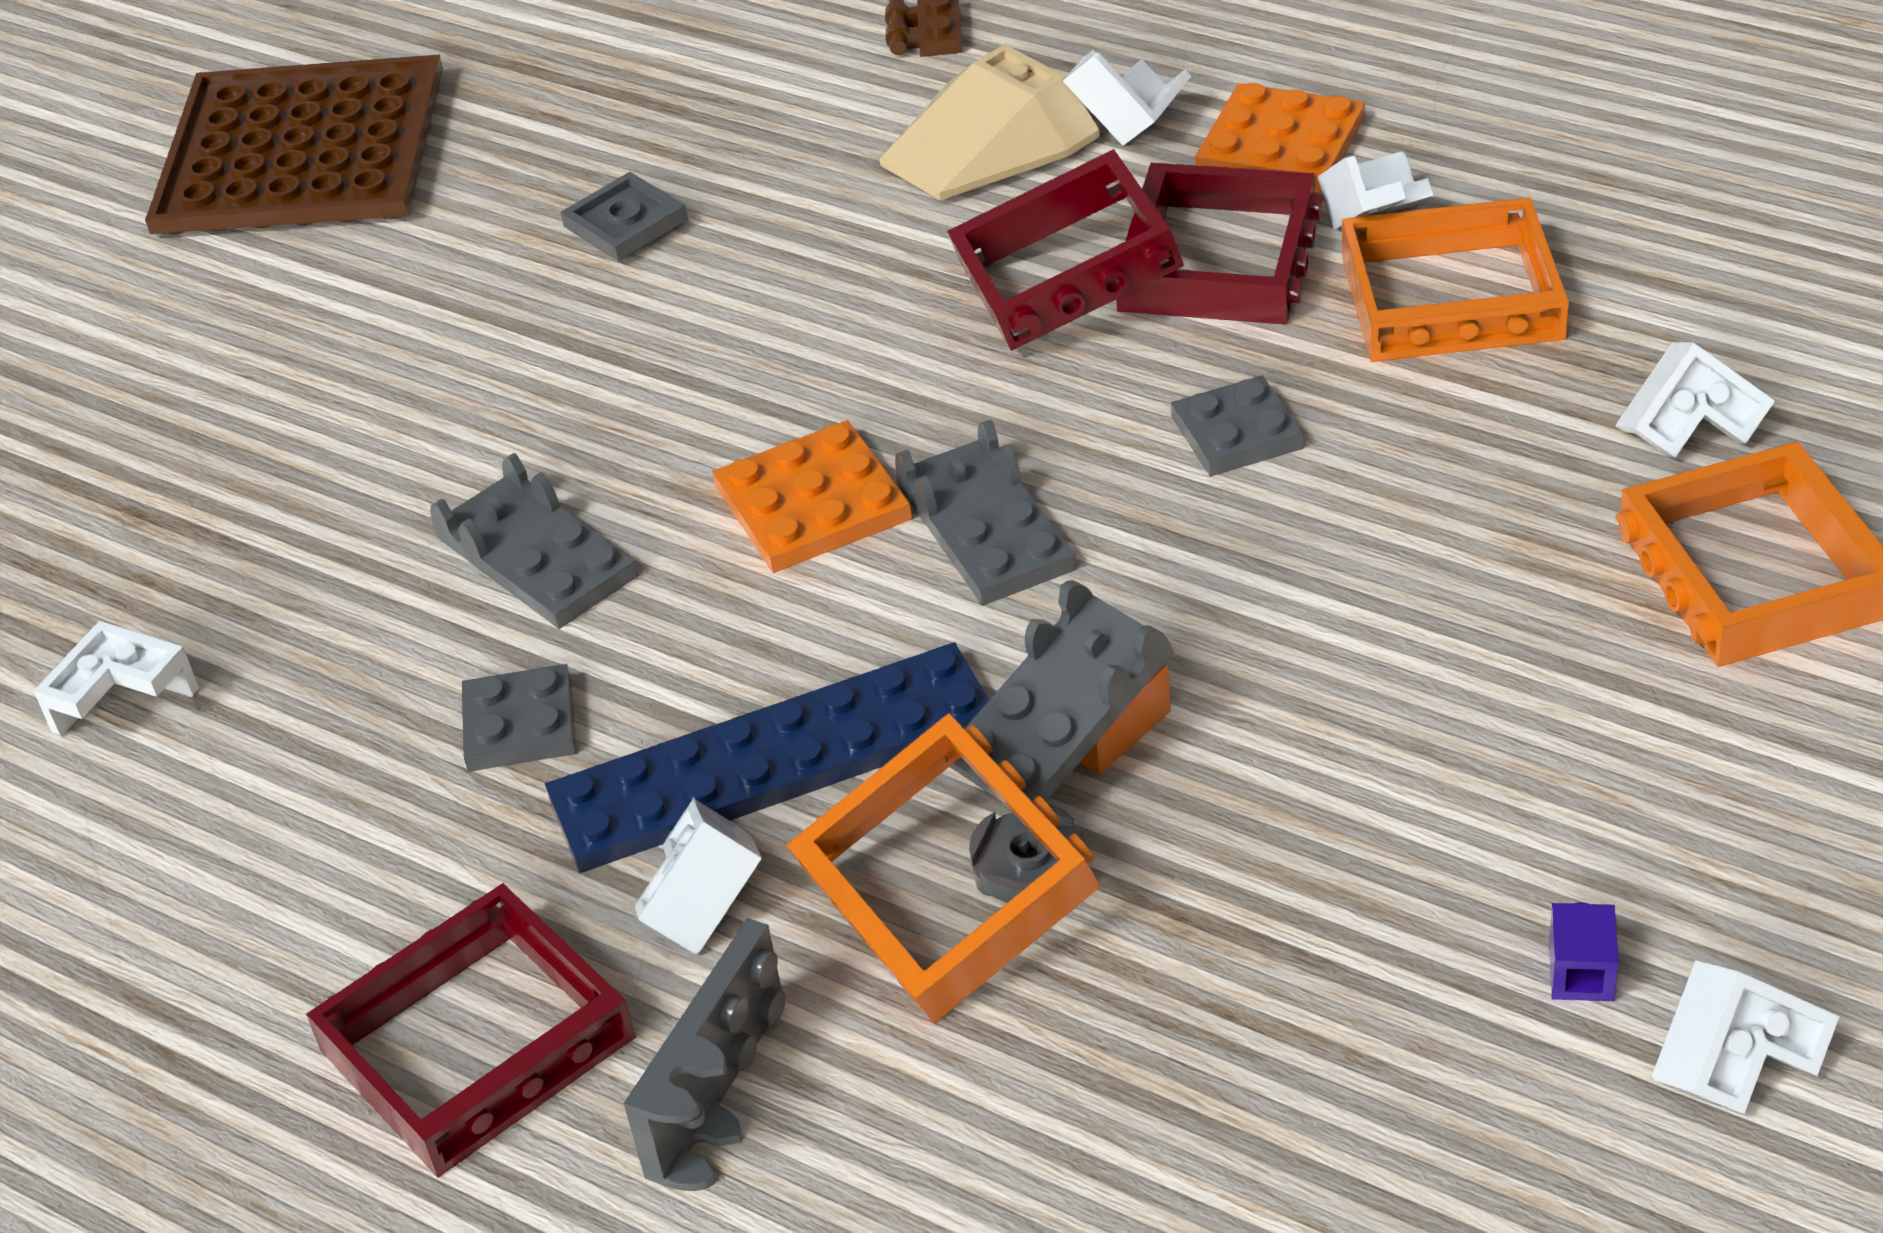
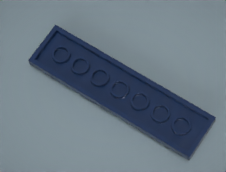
M953 642L544 784L548 799L580 874L664 844L693 798L729 821L883 767L948 713L965 729L987 704L989 699L957 644Z

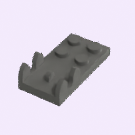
M991 419L978 424L977 441L920 462L913 463L908 449L896 453L895 466L898 486L982 606L1076 570L1075 554L1021 483L1017 459L1011 445L1009 444L999 449L997 433Z
M515 453L503 459L502 470L504 477L452 511L444 499H440L431 505V519L439 540L558 629L639 576L636 560L560 507L557 495L544 473L540 472L535 475L530 483L526 469Z
M1074 580L1066 581L1060 586L1058 604L1061 608V617L1059 621L1052 626L1051 623L1044 619L1030 620L1025 632L1027 658L965 728L967 729L973 724L982 733L994 750L989 754V757L997 765L1003 760H1007L1014 767L1027 785L1022 792L1031 801L1037 796L1042 797L1045 801L1050 798L1174 653L1164 633L1152 626L1140 624L1095 597L1087 587ZM962 757L950 766V768L1002 802Z
M749 918L745 920L624 1102L644 1178L683 1191H698L709 1188L716 1182L715 1173L705 1158L692 1154L690 1148L698 1142H708L722 1146L742 1141L739 1121L730 1111L720 1106L719 1103L738 1073L747 1070L751 1065L759 1040L769 1025L774 1026L779 1021L786 1001L777 969L778 957L774 953L769 925Z

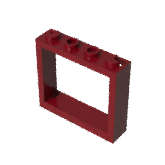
M1114 149L947 231L965 273L1011 351L1184 266L1170 227ZM1113 182L1116 183V185L1107 189V185ZM1125 198L1148 229L1005 301L984 268ZM980 248V252L975 253V250ZM1166 259L1169 260V261H1167V262H1165V263H1163V264H1161V265L1159 264V262H1161V261H1163V260H1166ZM1027 328V331H1025V332H1023V333H1021V334H1019V335H1017V336H1014L1013 333H1012V331L1010 330V329H1012L1014 333H1017V332H1019V331H1021V330Z
M1151 162L1142 189L1164 220L1169 206L1290 215L1274 277L1175 270L1116 299L1117 312L1287 325L1292 303H1300L1301 277H1306L1308 271V248L1314 247L1316 220L1321 219L1323 193L1315 192V173ZM1134 212L1125 241L1148 230L1136 212Z
M504 883L478 900H474L469 906L434 929L427 931L419 939L386 961L379 963L371 971L306 1013L320 1051L437 1178L636 1038L626 999ZM499 902L501 903V907H500V908L496 905V904H498ZM510 939L580 1009L420 1119L352 1045Z

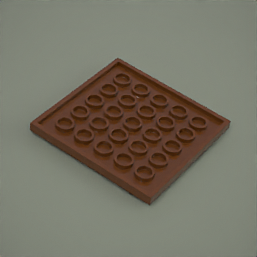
M440 54L196 73L145 219L149 233L176 235L188 231L211 230L218 232L230 228H266L272 225H309L314 222H351L356 219H394L399 216H408L443 71Z

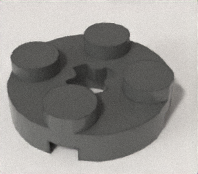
M1048 804L1061 821V824L1056 827L1065 838L1075 833L1085 843L1083 833H1080L1074 826V819L1063 809ZM995 812L990 814L978 824L971 836L969 851L977 889L984 895L993 896L1007 903L1058 862L1014 813L1005 814L996 819ZM1029 848H1036L1038 851V855L1032 858H1020L1015 855L1016 853L1025 854Z

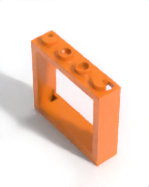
M1531 197L1342 219V260L1371 362L1566 340L1569 300ZM1523 210V216L1520 217L1518 212L1509 213V211ZM1518 246L1534 293L1377 310L1364 263Z
M1798 441L1622 489L1620 512L1615 517L1619 523L1618 529L1622 533L1621 540L1631 545L1640 558L1645 574L1650 578L1654 577L1664 591L1669 608L1675 613L1679 612L1689 626L1695 644L1701 643L1717 667L1883 621V545ZM1778 492L1846 580L1730 612L1665 523Z
M949 713L786 844L806 873L933 1024L1101 887L1088 865L1095 857L1085 843L1075 833L1065 838L1056 828L1061 824L1060 819L1046 801L1040 796L1031 801L1022 792L1027 785L1014 767L1007 760H1003L997 765L989 757V754L994 750L982 733L973 724L964 730ZM962 757L1058 862L924 971L832 862Z

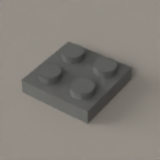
M632 172L626 173L560 212L565 228L618 262L625 257L631 256L640 248L660 236L666 235L670 230L688 220L686 205Z
M1263 375L1171 402L1172 419L1210 477L1303 449V432Z
M568 664L462 681L463 757L468 772L576 754L572 684Z

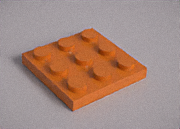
M1238 83L1195 156V165L1315 173V191L1322 192L1317 177L1344 158L1365 118V102L1349 100L1343 96L1329 97L1310 94L1298 89L1283 90L1264 87L1258 83Z
M848 420L827 426L817 432L782 443L777 447L745 459L737 460L732 464L712 471L715 487L772 573L912 520L910 503Z

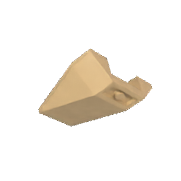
M1003 44L972 63L949 81L881 156L880 166L941 201L1069 157L1099 138L1100 134L1099 128L1082 101L1063 82L1066 78L1065 75Z

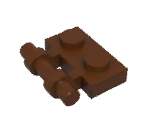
M889 0V4L885 8V21L888 25L885 31V40L894 55H902L906 49L912 48L920 49V57L962 53L959 0H917V6L908 7L904 0Z

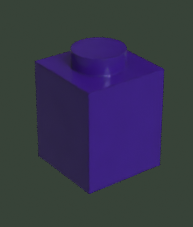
M1585 902L1552 903L1549 934L1551 999L1615 1000L1619 964L1615 905L1589 904Z

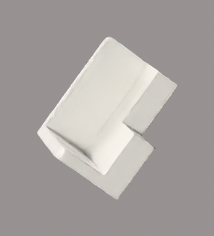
M1092 50L1079 61L1063 82L1124 146L1158 119L1191 78V75L1185 69L1165 84L1145 61L1141 59L1122 78L1100 53Z
M1402 151L1357 164L1354 155L1346 157L1317 177L1334 230L1342 228V219L1393 213L1417 206L1434 196L1428 178L1414 182L1406 154Z
M1672 342L1618 420L1616 427L1625 433L1637 434L1668 457L1676 458L1702 418L1737 443L1746 444L1775 400L1694 342Z
M98 621L36 687L34 693L51 732L63 736L78 719L85 717L114 684L156 697L164 689L192 697L199 690L183 646Z
M693 798L662 845L666 859L637 901L635 909L638 920L690 952L697 954L702 950L762 857L747 831Z
M1695 960L1654 1068L1652 1078L1666 1085L1690 1092L1727 1109L1745 1114L1766 1056L1802 1072L1818 1076L1840 1016L1739 971Z

